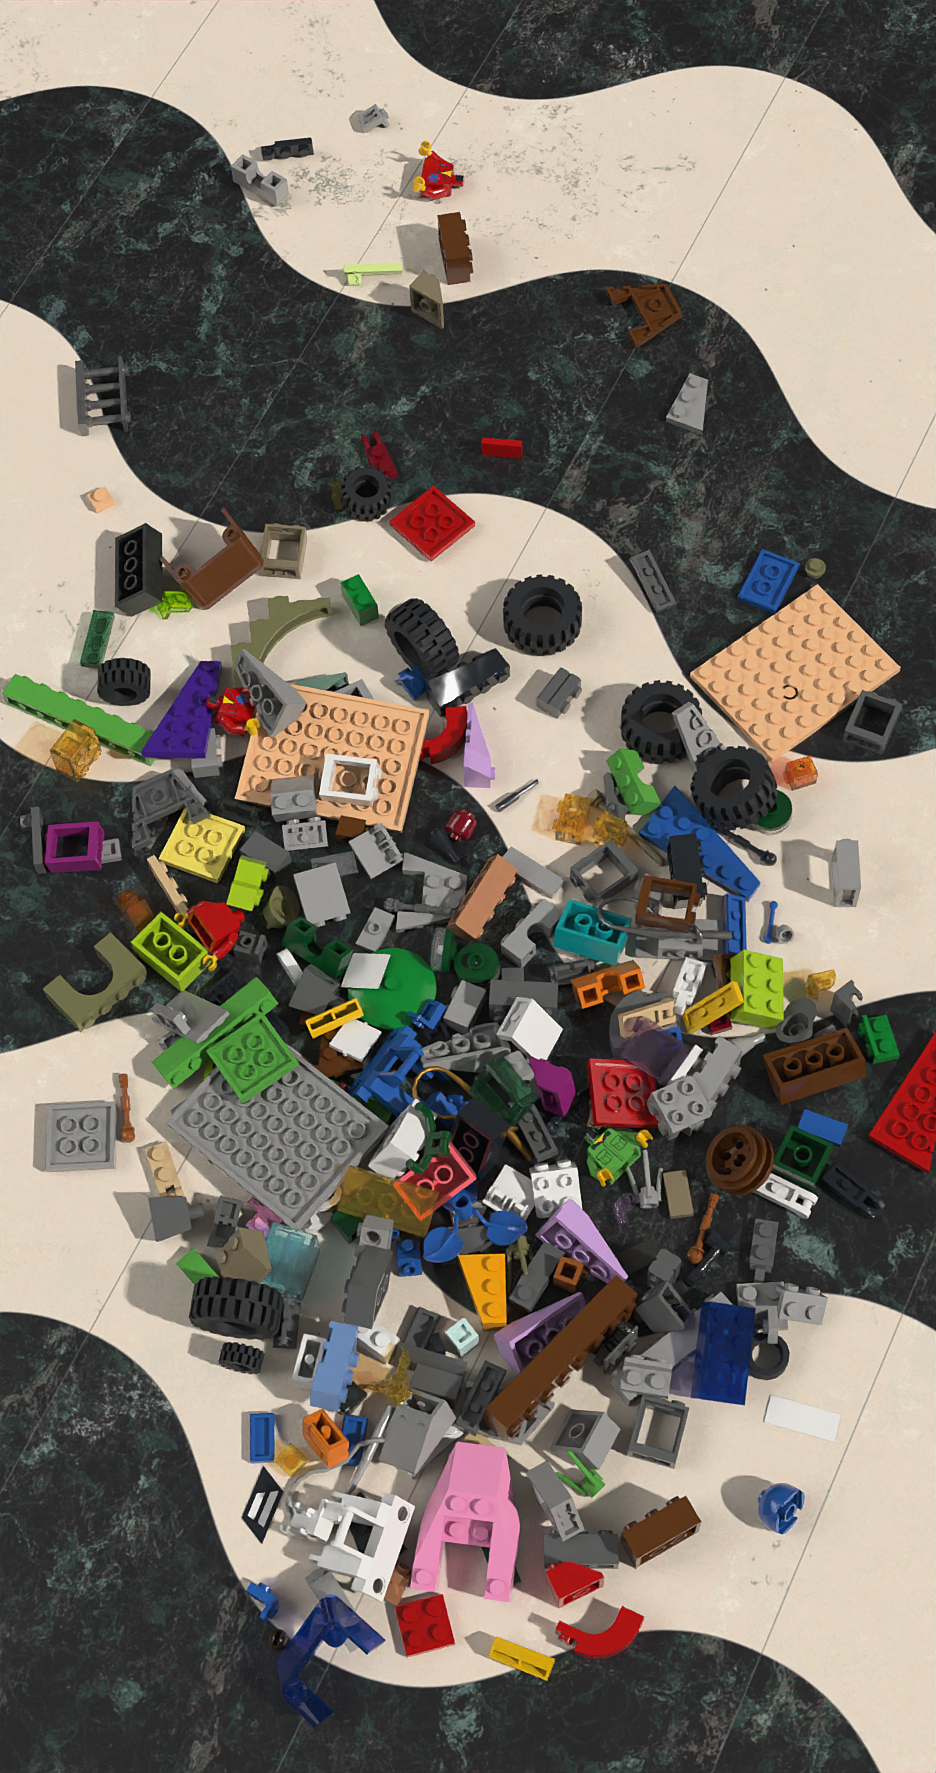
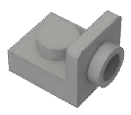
M374 104L358 115L361 126L366 133L381 123L386 128L390 126L387 120L389 118L384 108L380 109L377 104Z
M753 1306L752 1324L762 1325L763 1334H767L768 1344H777L779 1330L777 1306Z

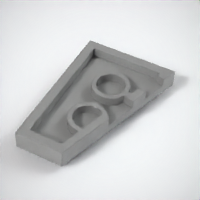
M689 374L666 416L667 423L702 435L707 379Z

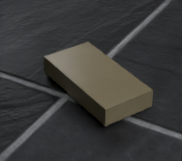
M686 1170L663 1173L670 1219L693 1216Z

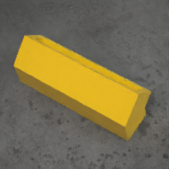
M354 998L305 1020L312 1038H315L360 1018L364 1014L357 998Z
M498 1636L494 1639L488 1657L546 1681L555 1662V1659Z

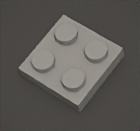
M784 1282L736 1285L738 1312L740 1313V1332L762 1331V1325L752 1324L753 1306H777L780 1293L776 1291V1285L784 1286ZM778 1318V1331L788 1330V1320Z

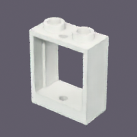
M326 754L319 796L322 801L372 807L373 800L378 798L376 782L381 779L382 767H379L376 759ZM336 764L370 768L366 795L332 791Z

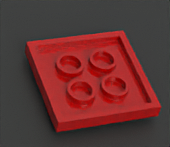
M432 486L389 521L390 526L431 562L475 527V521L435 486Z
M589 1059L587 1061L593 1126L658 1128L659 1122L656 1116L650 1113L647 1106V1100L652 1092L656 1091L653 1062Z

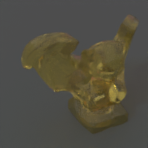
M403 1346L398 1367L393 1376L381 1381L360 1383L359 1387L374 1392H382L392 1403L400 1406L413 1394L406 1373L410 1366V1353L408 1349Z

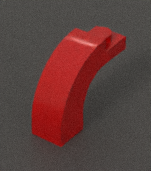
M466 706L445 708L446 727L436 738L423 741L419 760L430 757L431 765L448 760L462 748L466 741Z
M622 1606L613 1625L602 1633H585L559 1620L555 1634L559 1635L558 1640L567 1645H572V1642L576 1644L574 1655L586 1659H604L622 1652L634 1641L645 1617Z

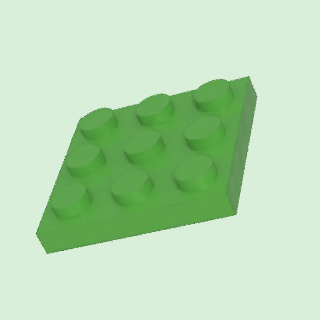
M263 1012L206 1050L243 1104L300 1065Z

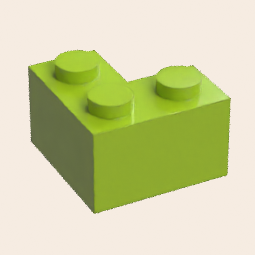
M241 855L235 878L231 885L227 905L252 911L254 906H259L264 891L260 889L262 881L266 882L269 869L265 868L267 862Z

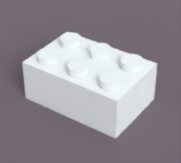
M417 1099L393 1121L389 1132L383 1138L368 1165L389 1182L396 1176L400 1178L407 1169L406 1161L408 1159L416 1161L419 1157L417 1151H420L425 1146V1137L427 1136L425 1117L415 1110L416 1103L420 1102ZM432 1111V1113H433V1115H434V1120H435L436 1117H437V1114Z

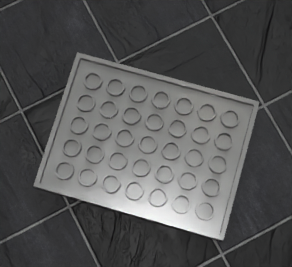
M289 1048L300 1065L244 1104L216 1067L170 1116L166 1124L298 1233L389 1132L390 1127Z

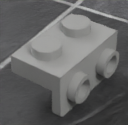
M785 1283V1286L776 1285V1291L780 1293L777 1305L779 1319L822 1325L828 1297L821 1294L820 1289L807 1286L806 1290L799 1289L798 1285Z

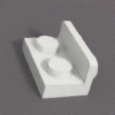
M697 1045L689 1049L664 1086L666 1087L688 1076L693 1077L697 1071L701 1073V1066L704 1060L699 1055L703 1050Z

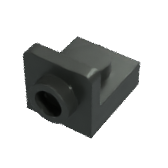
M352 1381L351 1385L346 1386L348 1394L346 1402H341L337 1412L340 1415L345 1413L350 1416L368 1396L354 1381Z

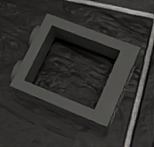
M862 690L844 731L843 741L883 755L900 715L902 704L894 699L879 696L875 692ZM863 705L892 714L883 736L854 726Z
M611 839L571 866L569 879L576 888L579 887L582 890L583 896L588 903H593L595 907H599L604 900L615 896L638 880L639 870ZM608 857L624 877L597 894L581 875Z
M642 1395L627 1456L674 1469L689 1407H686L685 1403L672 1400L668 1402L659 1397ZM646 1408L681 1418L672 1452L637 1443Z

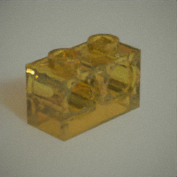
M565 793L564 800H560L557 813H560L559 819H554L552 831L555 832V840L581 846L590 811L591 798ZM570 808H576V809H578V810H577V811H570L569 809H570ZM570 826L573 829L566 830L564 827Z

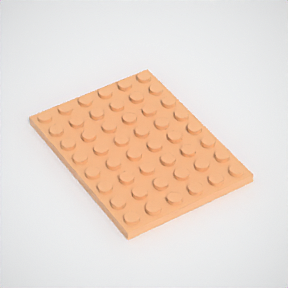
M817 584L690 673V677L773 763L857 703L862 690H875L900 672L901 667ZM794 688H797V690H798V695H797L796 698H794V699H792V700H788V699H785V698H784V695H785L786 697H793V696H795L796 691H795Z
M290 684L306 701V705L299 719L274 737H270L259 723L260 727L257 728V734L250 737L235 800L271 808L270 792L272 780L315 775L318 817L336 821L340 820L341 815L366 820L367 827L374 828L377 824L382 823L386 826L385 829L387 831L402 833L430 711ZM257 711L256 717H255V719H257V720H258L257 716L259 715L258 711ZM326 754L377 760L379 767H382L381 779L376 782L378 798L373 800L372 807L321 800L319 792ZM336 764L332 791L366 795L370 768Z

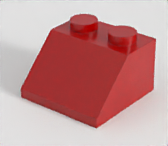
M557 1561L548 1567L549 1570L546 1571V1583L558 1608L602 1588L604 1584L602 1572L571 1561L565 1563Z

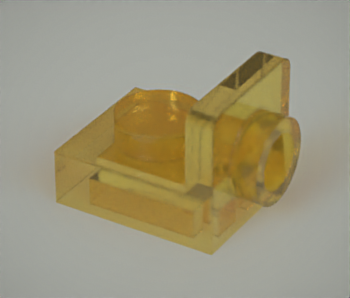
M834 969L808 975L806 984H804L806 996L811 997L814 1003L817 1002L819 997L818 989L825 991L834 986L836 981Z

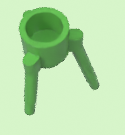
M568 1450L567 1454L585 1475L580 1481L583 1486L581 1487L559 1472H556L557 1476L563 1482L579 1491L583 1497L588 1494L593 1498L606 1485L602 1481L603 1478L595 1469H589V1472L574 1453Z

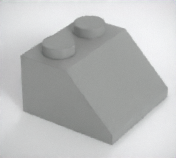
M315 775L272 780L270 792L271 810L276 822L318 817Z
M571 1409L549 1450L574 1463L567 1454V1451L571 1450L585 1468L599 1470L611 1446L614 1444L620 1428L605 1412Z

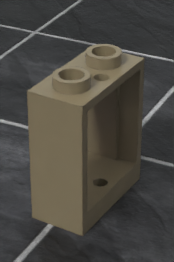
M277 523L265 524L260 552L264 563L261 569H259L260 576L301 579L307 544L306 527L280 525ZM271 541L299 542L296 561L269 559Z

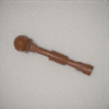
M123 1073L119 1075L120 1088L122 1089V1096L120 1097L121 1110L124 1113L121 1138L124 1142L131 1143L135 1139V1128L131 1126L129 1116L131 1108L130 1096L127 1093L128 1074Z
M710 1194L706 1215L703 1216L699 1228L700 1234L697 1243L687 1253L688 1260L692 1264L701 1263L703 1260L702 1254H704V1250L702 1249V1243L712 1221L713 1209H715L719 1200L717 1194Z

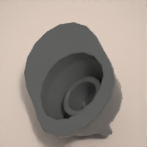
M799 998L792 1001L783 1012L784 1020L777 1027V1038L790 1045L810 1040L813 1034L812 1025L817 1012L815 1003L807 998Z

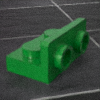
M863 1015L860 1024H858V1032L860 1037H864L866 1043L864 1044L865 1054L871 1058L872 1064L899 1059V1051L887 1015L869 1019L867 1015Z

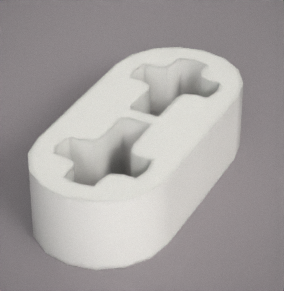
M286 948L277 953V957L293 984L297 987L303 972Z

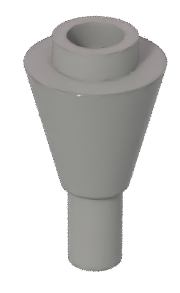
M762 1032L752 1037L729 1039L728 1041L742 1049V1057L754 1045L766 1041V1037Z

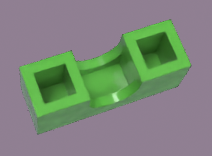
M619 748L606 760L630 813L648 815L661 804L654 787L643 783L637 775L644 769L637 751Z

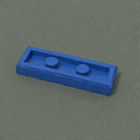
M728 893L723 895V931H732V940H723L724 954L737 955L742 950H747L745 897Z

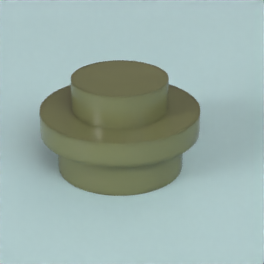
M813 558L806 562L805 571L809 577L819 578L825 573L826 565L822 560Z

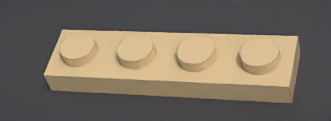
M155 855L147 858L150 870L176 912L186 914V910H188L186 906L189 904L183 893L178 894L176 890L178 886L174 878H168L166 874L168 870L162 860L158 861ZM188 923V926L186 928L192 935L193 933H195V931Z

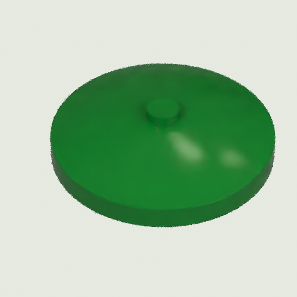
M386 948L371 953L389 954L390 958L378 989L348 987L349 1000L357 998L364 1016L358 1019L362 1023L367 1022L369 1026L387 1033H391L395 1028L406 1025L410 1028L415 1027L411 1023L413 1019L407 1016L408 1012L420 1014L429 999L436 1000V980L432 969L419 955L405 949Z

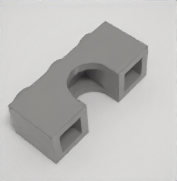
M244 154L231 165L233 182L275 206H278L289 195L286 178L274 171L264 176L260 172L257 162Z
M545 899L539 904H534L530 909V914L525 919H520L515 926V930L511 934H506L501 941V953L520 968H523L536 954V944L529 940L528 937L532 933L541 932L551 938L563 914Z

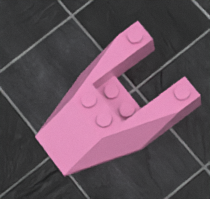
M456 1442L423 1512L410 1589L438 1592L444 1542L490 1548L484 1599L511 1602L520 1522L505 1448Z

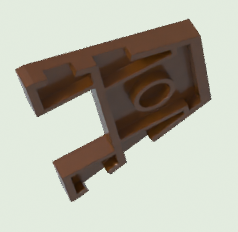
M667 284L642 285V288H631L630 286H623V289L606 288V294L612 306L632 300L645 326L629 330L628 336L635 349L682 317V311Z
M301 1010L300 1029H308L305 1020L316 1016V1014ZM342 1026L322 1034L319 1065H312L326 1077L334 1076V1078L363 1071L364 1059L360 1062L352 1057L343 1056V1053L329 1047L330 1042Z

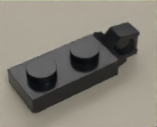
M311 137L274 141L275 144L261 146L263 160L314 155Z

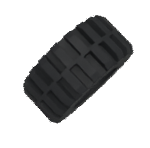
M542 574L536 575L534 578L531 576L526 577L523 582L520 580L514 584L515 589L513 587L510 588L503 602L504 630L511 643L515 642V647L519 650L523 648L525 653L532 654L533 652L537 653V656H543L545 653L554 655L555 651L562 652L566 650V645L571 646L575 642V638L579 636L582 626V602L578 592L574 591V587L569 583L566 585V580L562 578L555 579L553 575L543 577ZM547 606L557 610L561 616L549 624H536L529 621L524 614L534 607Z
M418 598L408 599L386 616L385 629L392 645L395 646L396 651L401 655L403 661L410 666V669L417 667L424 678L429 676L436 678L440 676V671L449 670L458 662L459 649L449 628L446 627L445 622L440 619L435 610H432L423 600Z
M655 680L653 684L646 682L642 684V688L636 687L632 691V695H628L625 699V704L621 710V736L623 741L626 742V747L629 750L637 751L639 757H644V761L651 762L653 760L656 761V764H662L663 761L673 763L676 758L681 760L686 757V749L678 728L669 732H655L647 728L642 722L644 717L654 712L672 714V712L687 702L694 704L702 715L698 699L696 697L693 698V693L689 689L685 691L684 686L679 683L674 685L672 684L673 681L667 680L666 683H661L660 680Z
M729 746L725 750H716V753L712 756L709 754L705 757V761L703 763L700 762L697 766L698 771L693 773L690 790L698 810L707 823L712 826L716 825L717 828L725 830V827L728 830H736L739 827L744 829L751 823L753 825L758 823L759 818H764L768 814L767 810H771L774 800L777 798V782L768 762L761 753H757L752 748L746 749L744 746H738L737 748ZM740 779L750 780L748 785L738 794L729 797L718 796L727 784Z
M206 1277L200 1279L194 1285L189 1319L195 1327H199L203 1331H209L212 1334L247 1340L269 1339L278 1333L284 1300L277 1289L255 1281L232 1277Z

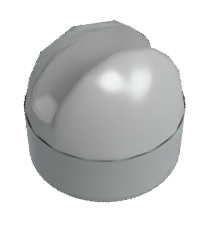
M782 924L775 930V936L782 944H787L794 938V931L788 925Z

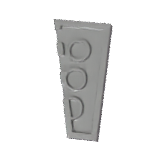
M687 702L672 712L694 772L698 771L697 766L700 762L703 763L705 757L709 754L712 756L716 753V750L726 749L717 739L714 731L708 727L707 722L694 704Z

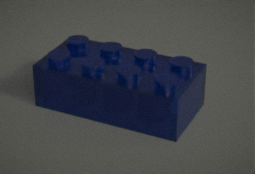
M710 1301L702 1302L691 1398L745 1406L756 1308Z

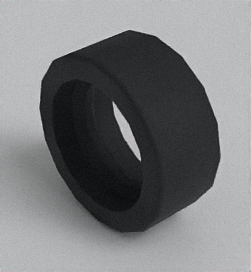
M763 1332L757 1333L748 1340L743 1355L745 1367L751 1375L758 1379H776L784 1373L788 1365L790 1355L788 1345L778 1335L777 1344L773 1345L780 1352V1362L772 1369H762L754 1363L752 1353L758 1344L768 1343L767 1334H763Z

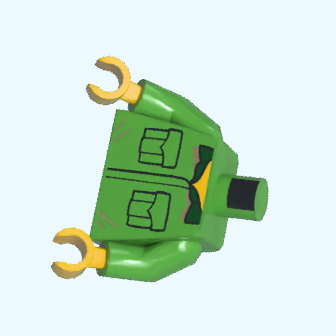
M609 1128L600 1135L594 1129H591L584 1137L591 1145L587 1149V1165L590 1175L600 1181L603 1187L606 1186L605 1181L612 1185L641 1156L639 1145L641 1144L643 1148H647L646 1140H653V1137L647 1130L635 1133L622 1130L615 1131Z

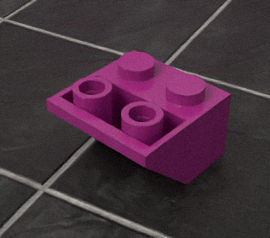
M531 1056L529 1062L535 1076L544 1110L564 1118L577 1097L571 1072L565 1067H557L545 1059H537Z

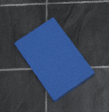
M762 549L738 594L737 600L775 614L799 569L800 563Z

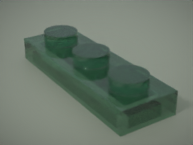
M93 610L80 660L81 667L98 669L103 663L115 618L114 612Z

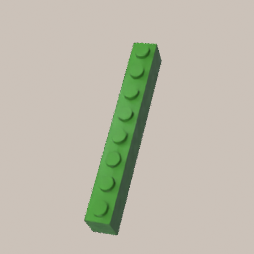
M14 674L2 693L7 705L148 766H152L156 759L143 758L141 754L142 749L154 731L142 729L133 722L128 723L118 715L107 714L99 707L93 708L80 699L75 700L62 691L56 692L43 683H35L29 677H21L17 674Z

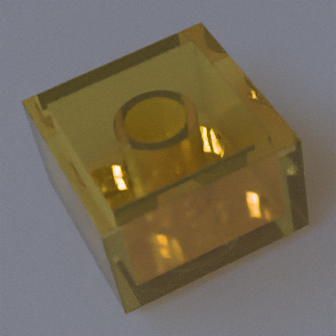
M73 719L49 751L56 770L78 782L81 777L88 773L90 765L98 760L102 750L95 729Z

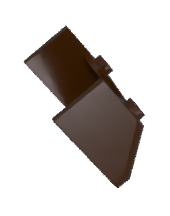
M225 508L221 509V511L231 523L222 534V539L227 546L196 571L188 564H181L174 568L163 556L159 558L176 582L201 610L210 609L261 569L264 563L261 554Z

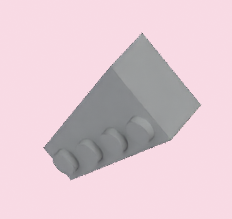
M718 1036L715 1041L716 1046L713 1054L708 1052L701 1066V1073L697 1071L693 1075L712 1112L717 1105L715 1101L718 1096L723 1097L728 1090L729 1085L727 1083L731 1078L735 1079L741 1071L739 1065L742 1049L721 1036ZM703 1120L681 1131L691 1136L694 1131L698 1132L705 1121Z

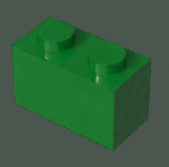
M359 574L340 582L342 596L360 626L379 618L378 604Z

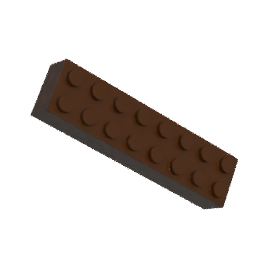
M616 1275L485 1408L483 1423L503 1442L509 1437L513 1439L522 1429L520 1427L525 1420L530 1422L538 1413L536 1409L541 1403L546 1405L553 1398L554 1390L558 1386L563 1388L571 1378L569 1375L574 1370L578 1372L586 1364V1357L590 1353L595 1355L603 1345L601 1342L606 1337L610 1339L618 1331L619 1328L617 1326L622 1320L627 1322L634 1314L633 1309L637 1305L635 1301L638 1294Z

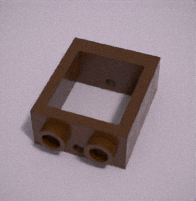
M644 875L635 914L636 924L689 933L690 925L694 926L696 920V912H693L694 905L698 906L700 900L697 884ZM651 892L688 897L685 919L648 914Z

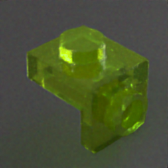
M164 591L162 603L157 605V609L162 619H168L171 612H190L192 605L185 591Z

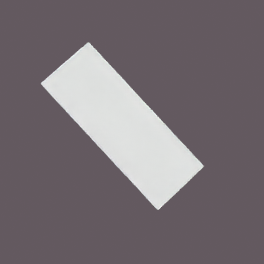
M771 1395L764 1422L835 1442L841 1415Z

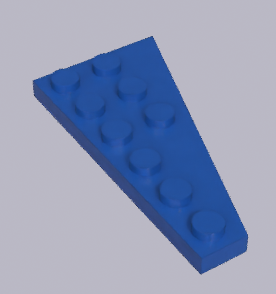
M674 786L641 829L639 835L647 842L667 853L666 845L669 836L696 833L697 840H701L702 852L700 853L699 861L704 863V874L702 875L735 895L745 897L746 901L749 902L760 887L761 882L679 789Z

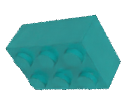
M569 899L556 926L553 947L616 966L628 940L629 933L613 930L605 926L598 918L597 907ZM602 909V917L608 923L631 927L632 918Z

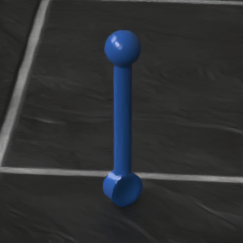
M771 901L769 904L771 912L768 933L764 938L767 944L773 942L772 929L775 909L778 907L776 901Z

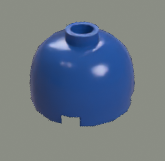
M777 1483L770 1486L767 1490H763L758 1497L759 1517L763 1524L777 1534H785L798 1519V1517L794 1516L797 1508L800 1510L803 1508L804 1492L787 1483Z

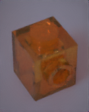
M811 756L786 763L783 778L785 783L790 785L792 791L816 784L818 772Z

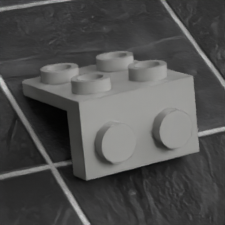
M692 1076L652 1092L647 1100L650 1113L656 1116L659 1122L658 1128L663 1136L666 1135L668 1141L676 1138L681 1130L708 1119L712 1115L708 1103Z

